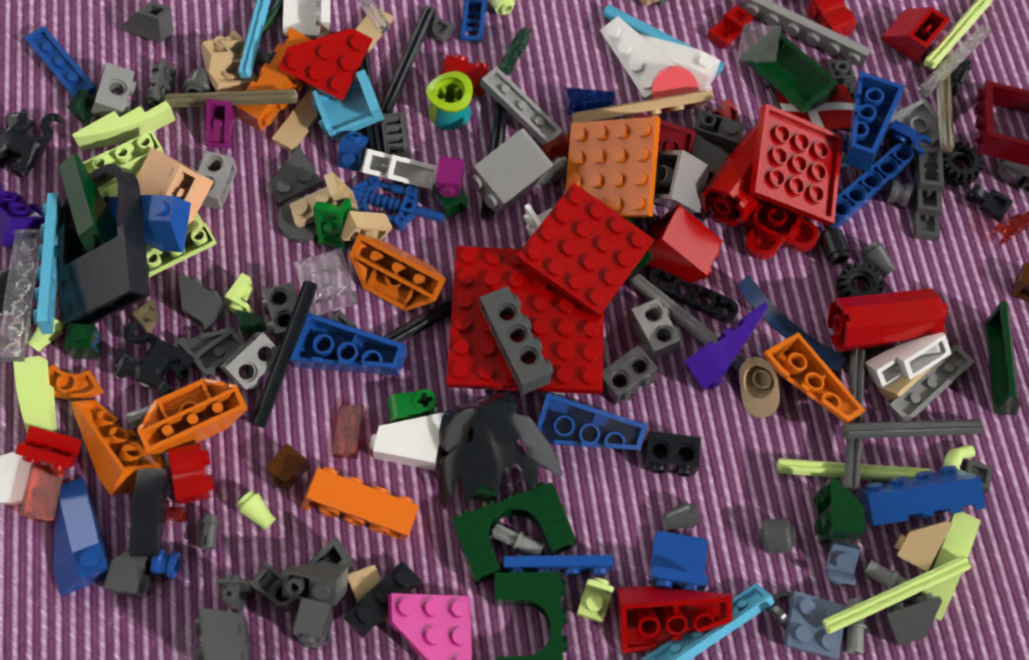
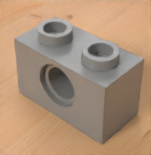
M106 62L91 113L103 117L113 111L119 117L122 114L128 113L131 101L127 100L128 94L133 95L137 83L132 81L135 72ZM111 91H115L120 95H115Z

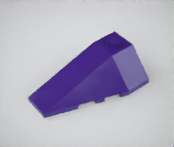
M0 183V245L5 247L25 245L41 233V224H45L42 207L35 203L28 205L21 200L22 195L3 190V184Z
M766 302L743 317L737 323L738 327L735 329L731 327L725 330L718 337L716 344L710 341L684 361L685 370L703 392L708 389L712 392L723 383L721 379L725 376L768 309Z

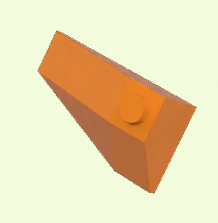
M799 332L762 354L779 375L843 422L849 423L866 411Z
M72 401L71 408L97 476L110 495L134 493L138 469H167V464L159 454L148 455L144 445L135 438L137 433L132 429L125 430L117 423L118 418L98 401Z

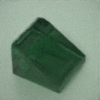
M235 310L242 336L267 330L263 316Z

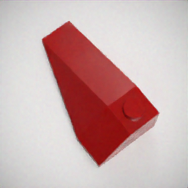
M651 586L617 588V612L622 653L652 651L658 649V645L671 640L674 642L683 640L682 636L696 631L702 633L732 622V595Z

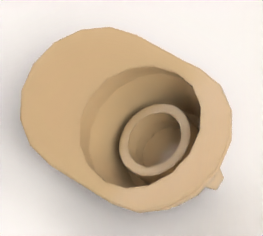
M752 357L742 363L739 370L743 405L748 413L754 417H769L776 411L779 405L780 375L763 358Z

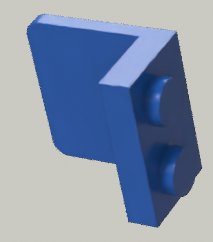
M657 531L654 535L648 584H654L656 587L704 591L708 583V575H705L707 540Z

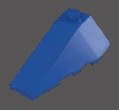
M141 195L145 244L160 251L184 253L191 203L175 196ZM118 196L103 197L117 222Z
M84 477L57 487L53 573L61 596L106 579L111 564Z

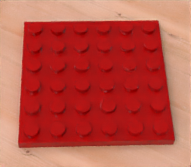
M456 246L446 387L520 391L480 310V297L508 286L512 294H517L521 303V308L519 309L522 315L528 316L532 326L530 331L533 337L537 336L543 349L541 353L544 359L548 358L554 371L551 373L550 384L533 391L602 395L604 311L597 318L515 260L521 249ZM504 315L501 317L503 320L512 319V317L509 315ZM517 336L513 337L511 340L515 342H520L523 340V338ZM525 358L522 362L532 364L534 360Z

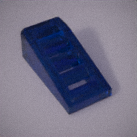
M567 88L565 89L564 98L567 115L570 116L574 112L613 106L615 94L611 91Z

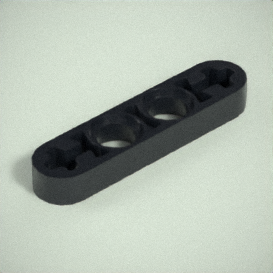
M659 268L651 270L648 281L669 298L722 323H730L736 318L739 307L734 300L696 282L688 283L681 280L682 278ZM662 276L663 281L660 283L655 282L656 278ZM670 280H672L673 282H672L671 288L669 289V288H667V287H668V284L670 283ZM683 285L688 289V293L680 295L675 291V287ZM701 295L707 296L711 303L709 305H701L697 298ZM715 301H717L719 303L716 309L714 310L712 308L714 307ZM729 307L730 312L727 315L724 314V309Z

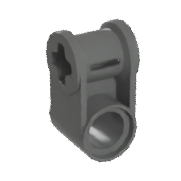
M265 561L259 573L246 583L283 612L293 611L298 606L300 599L290 598L286 602L279 601V597L282 594L283 576Z

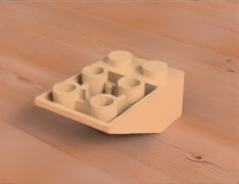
M153 147L136 177L140 187V195L175 196L190 202L191 207L188 220L190 225L214 182Z

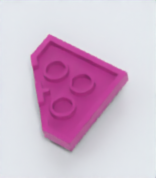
M391 593L388 595V624L396 632L399 631L409 642L408 645L422 660H472L470 596Z

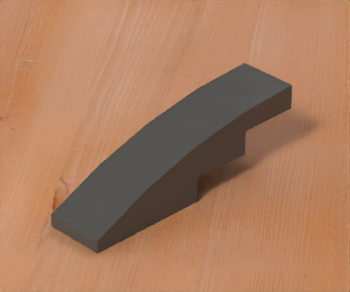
M918 145L925 150L924 155L916 153L913 192V239L938 241L940 238L939 216L942 213L941 191L944 187L942 151L938 147Z

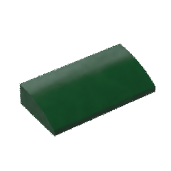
M777 29L741 56L746 64L802 114L815 109L839 92L838 82Z
M1001 301L985 321L994 414L1015 415L1019 409L1020 401L1010 309L1006 301Z

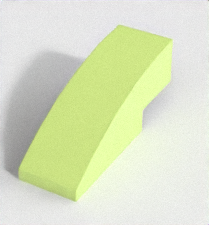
M41 356L13 360L17 395L26 432H28L30 426L57 432L54 387L49 385L48 360Z

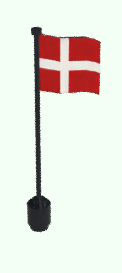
M765 82L764 85L766 89H769L776 108L830 131L850 130L853 100L846 85L838 84L839 92L815 109L802 114L768 82ZM823 224L825 230L819 237V241L826 259L832 265L846 262L850 258V249L842 230L835 227L830 228V226Z

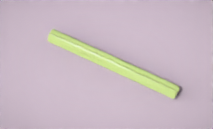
M976 0L925 58L924 66L934 69L993 0Z
M779 458L776 464L779 474L845 478L844 462ZM861 464L860 479L891 481L895 477H907L908 479L916 477L918 472L931 470L928 468Z
M965 556L956 558L822 621L823 627L828 634H831L969 570L971 564Z

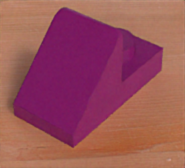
M206 99L205 146L224 149L231 147L232 123L236 121L231 101Z

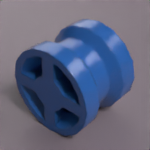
M160 548L159 555L152 558L151 575L159 576L163 574L170 579H175L180 569L181 553L178 551L168 553Z

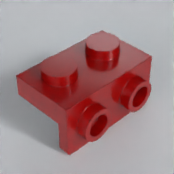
M457 53L454 54V57L446 55L440 75L451 71L464 73L472 82L473 95L482 98L485 89L479 83L490 72L488 70L489 65L476 61L475 65L466 62L467 57Z
M30 426L25 441L18 443L15 454L23 456V461L34 464L43 461L50 463L49 467L52 469L65 471L66 468L69 469L76 465L83 440L44 428Z

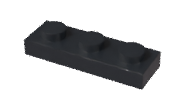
M402 561L345 614L343 619L363 638L388 614V595L391 593L409 594L421 582V579Z

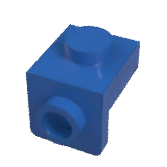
M346 132L339 141L337 167L360 172L368 137L362 136L359 132Z

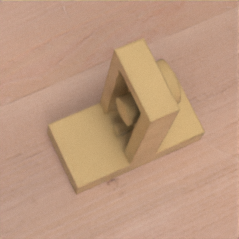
M333 171L324 175L326 187L289 204L295 225L299 228L315 221L313 206L317 201L340 206L345 198L351 199L352 209L359 211L353 191Z

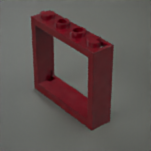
M985 80L982 88L977 89V95L974 99L977 102L974 115H977L974 128L977 129L975 142H977L978 153L1029 166V141L995 133L993 120V105L1029 113V90Z

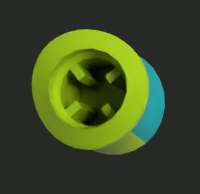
M458 71L447 72L433 79L426 89L427 98L431 103L429 117L432 123L444 130H454L462 127L469 121L472 114L470 102L473 86L471 80L467 75Z

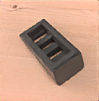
M404 113L383 114L385 119L381 121L385 153L390 154V151L404 149V152L391 153V155L410 159ZM400 131H401V133H398V134H388V133H391V132H400ZM403 141V143L389 144V142Z

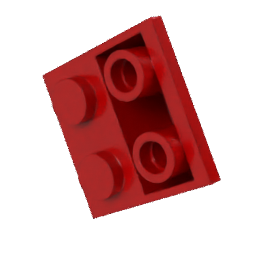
M932 7L905 9L880 40L914 62L919 63L941 37L950 18Z

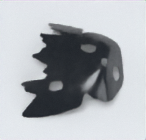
M505 392L477 397L455 406L443 414L439 430V443L449 453L447 456L442 457L438 464L439 494L443 509L447 507L448 497H454L455 483L459 476L463 488L464 501L468 503L471 496L476 494L480 484L485 488L491 487L496 494H499L502 471L504 468L512 470L513 463L520 466L528 485L532 489H534L535 483L539 480L538 465L559 476L562 475L563 472L557 457L543 433L529 416L516 413L517 405L513 394ZM485 399L479 403L470 404L476 400ZM482 406V410L475 411L473 409L475 407ZM471 424L474 428L473 439L467 443L463 435V426ZM517 440H523L528 449L527 454L521 455L518 453L515 447Z

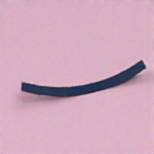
M749 274L737 286L755 309L764 302L767 303L768 309L763 318L786 339L799 332L829 368L837 371L848 359L821 344L788 319L765 296Z

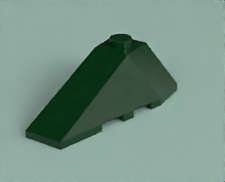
M77 153L72 154L58 167L79 240L86 253L117 237V222Z

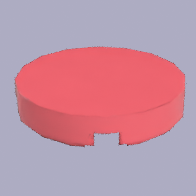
M679 65L668 66L660 70L651 84L653 99L698 91V83L693 73ZM691 104L684 105L685 109L688 108ZM669 107V108H663V109H662V110H665V111H668V112H680V111H682V110L671 111L670 107Z

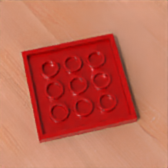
M767 103L762 105L759 113L749 195L827 226L835 222L843 136Z
M573 182L518 253L515 260L599 318L655 239Z

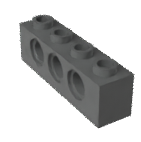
M507 286L480 297V310L521 395H524L550 384L551 373L554 371L548 358L544 359L541 353L543 349L537 336L533 337L530 331L532 326L528 316L522 315L519 309L521 308V303L517 294H512ZM504 315H509L512 317V319L503 320L501 317ZM517 336L523 338L520 342H515L511 339ZM530 358L534 362L532 364H525L522 360Z

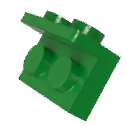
M345 198L340 206L318 201L315 203L313 212L319 244L343 250L347 249L351 241H342L341 235L349 211H354L351 206V199Z

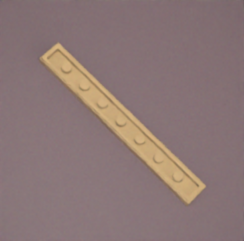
M373 6L356 28L357 31L373 39L368 48L369 52L393 21L392 15ZM309 89L272 137L274 144L293 153L320 118V113L316 114L311 103L315 99L312 93L315 89Z

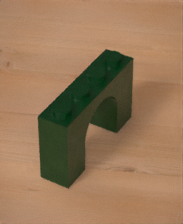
M545 482L537 483L534 489L530 487L529 491L520 493V491L512 492L502 501L496 502L491 500L485 502L480 506V509L472 512L470 509H466L457 513L455 518H452V527L474 585L494 578L495 573H499L501 570L492 549L489 534L493 526L502 518L516 515L531 520L539 529L549 556L575 547L577 540L553 482L545 484Z
M561 572L495 573L494 606L523 605L532 607L545 617L550 632L547 644L536 654L530 656L496 657L495 660H563V653H568V636L563 635L562 625H567V608H562V597H566V580H561Z

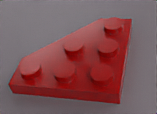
M349 28L287 48L277 71L342 103L373 39L353 28Z

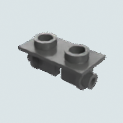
M161 58L160 64H156L152 68L150 84L154 87H149L146 97L147 106L150 108L163 103L165 95L173 91L176 70L164 58Z
M226 575L224 579H216L217 585L222 590L221 598L228 604L230 610L233 612L242 611L245 607L246 594H253L246 581L241 580V576Z

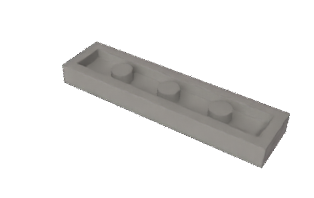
M497 66L481 79L479 84L545 148L561 136L564 130Z
M955 344L950 349L951 354L933 365L930 371L901 397L896 398L890 403L887 409L900 422L911 421L975 361Z

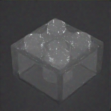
M341 248L293 262L300 288L304 281H311L318 286L309 313L319 316L358 304L357 292Z

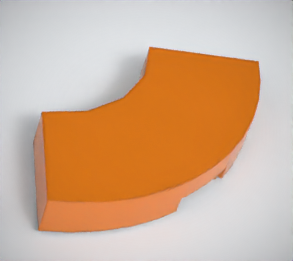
M55 364L48 367L49 385L54 387V396L57 399L81 401L104 393L90 369L81 373H67L60 370Z

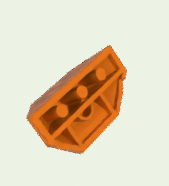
M358 233L349 253V258L353 262L363 289L404 311L435 302L446 281V278L432 265L388 242Z
M203 378L154 400L137 432L148 455L169 453L168 449L196 444L228 429L248 408L237 385Z

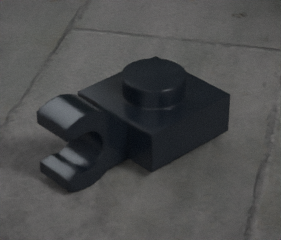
M977 184L973 186L972 190L965 197L972 203H980L979 210L998 222L1002 220L1013 203L1011 199L992 188L990 192H987Z

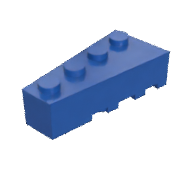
M862 71L859 72L854 89L846 164L869 172L899 106L905 88L904 85Z
M308 313L290 361L295 368L399 376L408 351L403 343Z
M550 393L546 394L537 422V427L549 444L629 450L641 449L648 427L647 424Z
M944 466L940 468V471L934 473L931 471L918 472L916 477L908 479L907 477H895L891 479L890 483L886 484L880 482L869 483L866 485V488L858 490L859 501L864 505L865 522L872 526L909 521V515L916 518L934 517V511L950 512L951 514L960 513L964 506H973L975 510L986 509L981 477L957 469L956 466Z

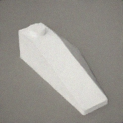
M640 34L675 65L682 66L691 71L698 83V91L708 89L716 77L721 60L699 49Z

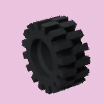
M958 141L952 152H942L944 179H948L947 184L950 185L951 182H954V187H958L961 183V187H965L976 180L984 167L982 165L984 158H980L982 154L975 152L977 150L976 146L970 148L971 143L966 142L963 145V141ZM952 159L963 161L968 169L964 170L956 167Z
M855 262L854 265L851 263L843 269L836 281L835 290H838L836 294L838 297L843 296V298L882 294L885 286L882 285L884 278H879L881 272L877 271L875 273L874 269L876 267L873 265L868 268V263L866 262L862 266H860V262ZM853 279L864 281L868 286V291L863 293L855 290L851 285V281Z

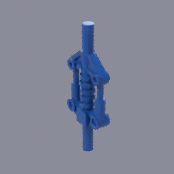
M371 176L355 185L354 188L349 187L354 193L360 212H371L367 208L368 202L370 205L375 204L377 207L381 206L384 209L388 208L391 211L394 209L395 212H399L396 216L386 214L391 225H394L399 231L405 230L407 224L414 220L415 216L441 223L445 217V213L418 206V189L414 185L407 187L394 183L391 185L380 182L377 176ZM381 187L405 197L402 202L401 199L396 200L394 197L389 198L387 195L383 197V194L377 195L373 191Z

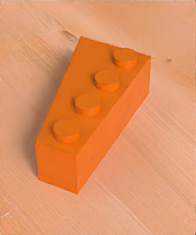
M290 27L286 33L288 39L283 45L280 43L274 49L276 54L271 63H264L260 69L258 81L252 80L245 91L295 89L299 93L303 83L277 71V68L288 47L310 41L311 39ZM288 104L236 105L235 108L240 120L261 132L273 122L275 115Z

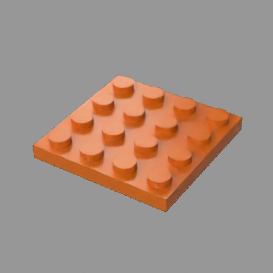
M658 117L571 123L565 192L574 182L623 218L653 217L660 119Z

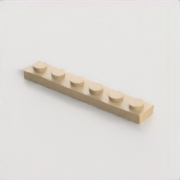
M706 89L571 113L572 121L577 123L600 119L601 121L615 120V117L623 115L625 119L634 118L635 113L647 111L648 115L662 113L661 109L670 107L671 111L685 109L684 105L693 103L694 107L708 105L709 100H714L713 90Z

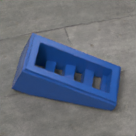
M464 0L460 41L483 43L487 0ZM469 8L481 9V12L469 11ZM468 16H477L480 17V20L468 19ZM467 23H469V24H480V26H479V27H468V26H467ZM466 31L479 32V35H466Z

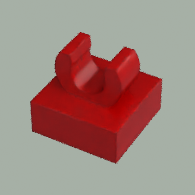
M730 99L721 101V108H716L712 111L713 114L738 122V111Z

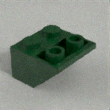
M830 477L821 486L819 491L814 494L813 506L814 509H817L818 516L814 523V533L818 535L819 544L831 545L832 540L853 544L865 533L864 505L836 478Z

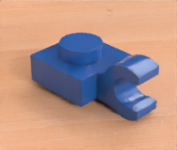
M894 120L890 126V136H892V139L899 144L913 145L915 153L919 155H924L925 150L918 146L920 143L931 144L930 137L916 133V129L897 120Z

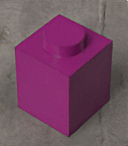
M440 156L435 181L436 194L448 198L453 196L460 197L464 176V159Z

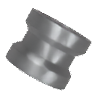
M893 179L887 190L885 201L887 203L896 202L900 206L906 207L911 195L912 184H900L898 180Z

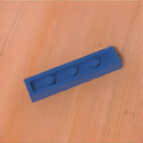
M45 26L24 37L27 44L77 103L97 92L96 86Z
M613 555L504 556L503 572H563L564 576H578L580 572H591L592 576L607 575V572H611L613 568Z

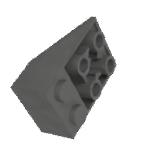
M207 608L199 609L200 618L195 619L196 632L198 636H202L203 646L198 648L199 660H252L248 619L244 614Z

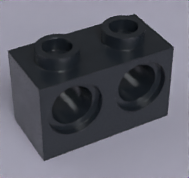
M649 431L645 439L643 469H650V472L655 474H663L665 471L674 472L680 477L695 475L699 468L701 437ZM660 450L664 453L665 457L657 458L652 451ZM679 453L688 454L691 461H683L679 457Z

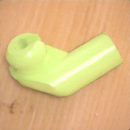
M973 445L950 449L945 456L944 466H956L957 469H960L959 466L963 459L975 457Z

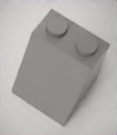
M522 128L473 166L467 179L470 185L484 198L486 205L498 214L537 188L554 164L527 131Z
M658 150L654 203L672 209L680 205L689 213H700V193L706 187L710 166L684 150Z

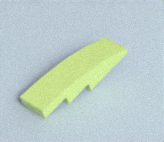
M165 101L147 112L141 106L121 117L113 111L73 133L72 136L80 150L106 147L132 140L151 130L155 131L176 119L170 105Z
M964 512L952 514L949 520L952 526L928 571L961 556H965L968 559L981 520ZM961 574L920 592L919 596L931 593L932 597H941L942 603L935 616L936 619L942 620Z

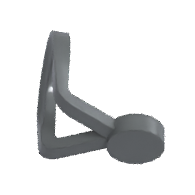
M780 591L772 596L774 603L780 597L790 598L792 592ZM773 605L765 609L779 621L780 626L785 630L788 617L778 606L771 608Z

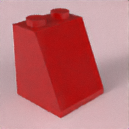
M677 205L650 225L646 234L655 239L649 248L654 260L647 265L682 278L681 280L688 283H695L700 279H706L712 271L711 265L720 254L719 248L723 240L683 207Z

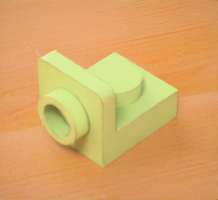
M241 273L225 295L228 309L238 316L243 314L248 318L252 312L249 304L244 301H248L253 293V284L249 276Z
M594 577L593 580L588 579L576 615L602 624L614 587L610 586L609 582L602 578Z

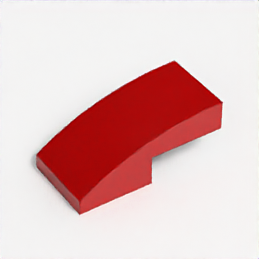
M736 5L724 14L722 21L708 31L706 37L724 50L748 27L754 17Z

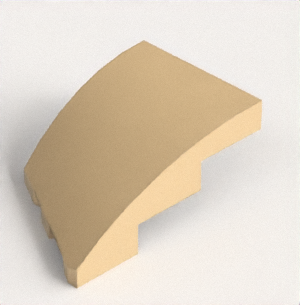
M236 30L230 31L227 37L220 35L215 37V39L202 42L201 45L209 79L217 92L245 91L252 80L258 81V77L253 71L249 79L239 77L237 71L245 41Z

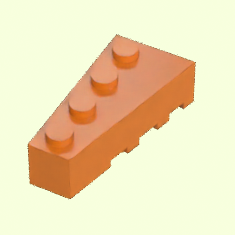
M323 467V469L317 468L312 476L300 509L309 511L312 506L318 508L323 516L332 518V516L338 517L341 515L344 516L343 519L349 524L355 526H364V523L370 524L369 529L371 531L404 541L410 534L419 505L414 504L413 500L409 497L402 495L395 497L388 494L389 491L379 486L371 488L363 485L361 479L349 476L347 479L339 476L336 470Z

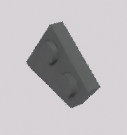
M300 147L295 149L268 183V188L280 207L293 198L301 197L323 186L320 177Z
M233 327L220 329L218 332L202 333L200 337L185 339L183 337L176 340L185 352L194 357V364L207 379L221 370L220 366L245 343Z

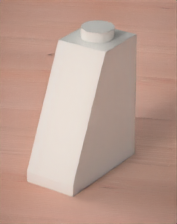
M444 413L379 426L377 434H372L369 449L373 450L374 459L436 471L441 449L439 430Z

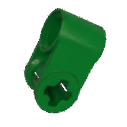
M428 389L397 393L387 398L390 423L433 415L438 412L436 396ZM423 402H428V407H423Z

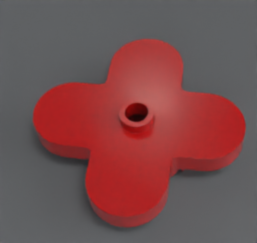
M760 200L746 221L741 223V225L751 229L746 238V251L750 256L759 260L772 258L781 246H786L797 252L809 251L815 247L819 235L817 227L812 222L802 218V215L764 200Z

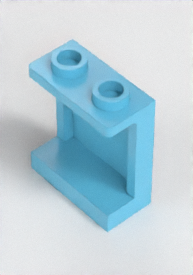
M365 69L356 72L358 80L352 82L342 103L325 94L319 95L317 90L312 91L315 99L311 103L316 114L320 113L322 118L318 120L322 132L324 134L328 132L332 140L342 137L346 132L357 131L385 119Z

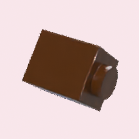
M287 443L266 466L269 474L267 478L277 488L283 486L289 491L310 468L308 460Z

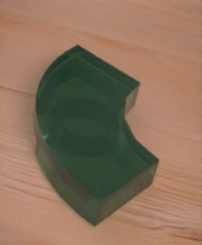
M523 27L510 43L499 66V69L506 76L512 74L518 59L526 50L532 29Z

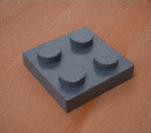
M797 591L792 592L783 646L830 660H839L843 628L828 634L823 627L822 621L845 610L846 605Z

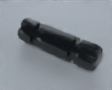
M963 58L950 80L951 97L956 96L973 66L972 60Z

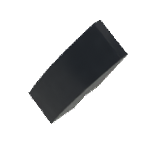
M165 468L138 469L130 520V557L159 555L168 512L165 503L170 484Z

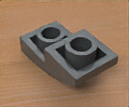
M850 60L827 62V73L838 84L846 85L853 100L855 75Z

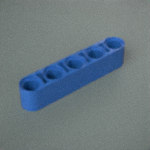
M904 143L895 145L871 166L869 172L865 171L837 196L836 212L840 213V215L835 213V222L829 226L835 228L843 226L886 188L893 179L895 180L903 173L914 156L913 149Z

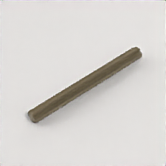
M948 52L935 67L940 150L950 153L955 147Z
M295 89L167 93L164 102L167 101L171 108L206 107L207 98L231 101L232 106L295 104L298 100V93Z

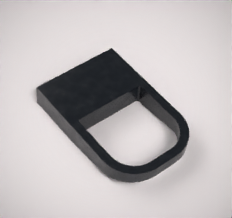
M106 164L89 173L97 188L113 178L117 179V237L84 255L67 197L63 203L59 218L57 249L62 326L68 327V323L96 324L151 296L140 187L135 174L127 168L115 164Z

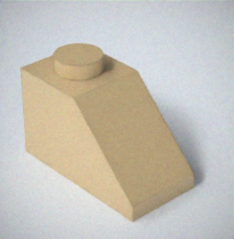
M943 520L908 530L906 535L901 533L894 545V548L898 549L896 555L928 571L952 523Z

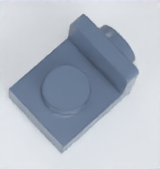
M832 540L825 565L827 578L832 583L839 586H846V584L855 585L856 578L854 572L861 550L859 545Z

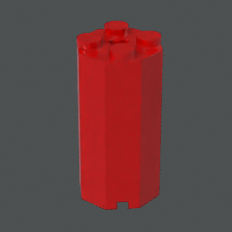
M754 126L743 137L700 193L701 208L705 212L709 210L713 214L711 218L716 223L731 228L737 226L739 222L740 224L744 223L761 200L749 195L758 126Z
M932 288L836 298L834 302L829 304L828 329L833 328L835 334L830 335V339L838 352L852 351L853 349L898 346L924 336L937 333L945 334L944 324L945 317L948 316V305L946 302L941 301V297Z

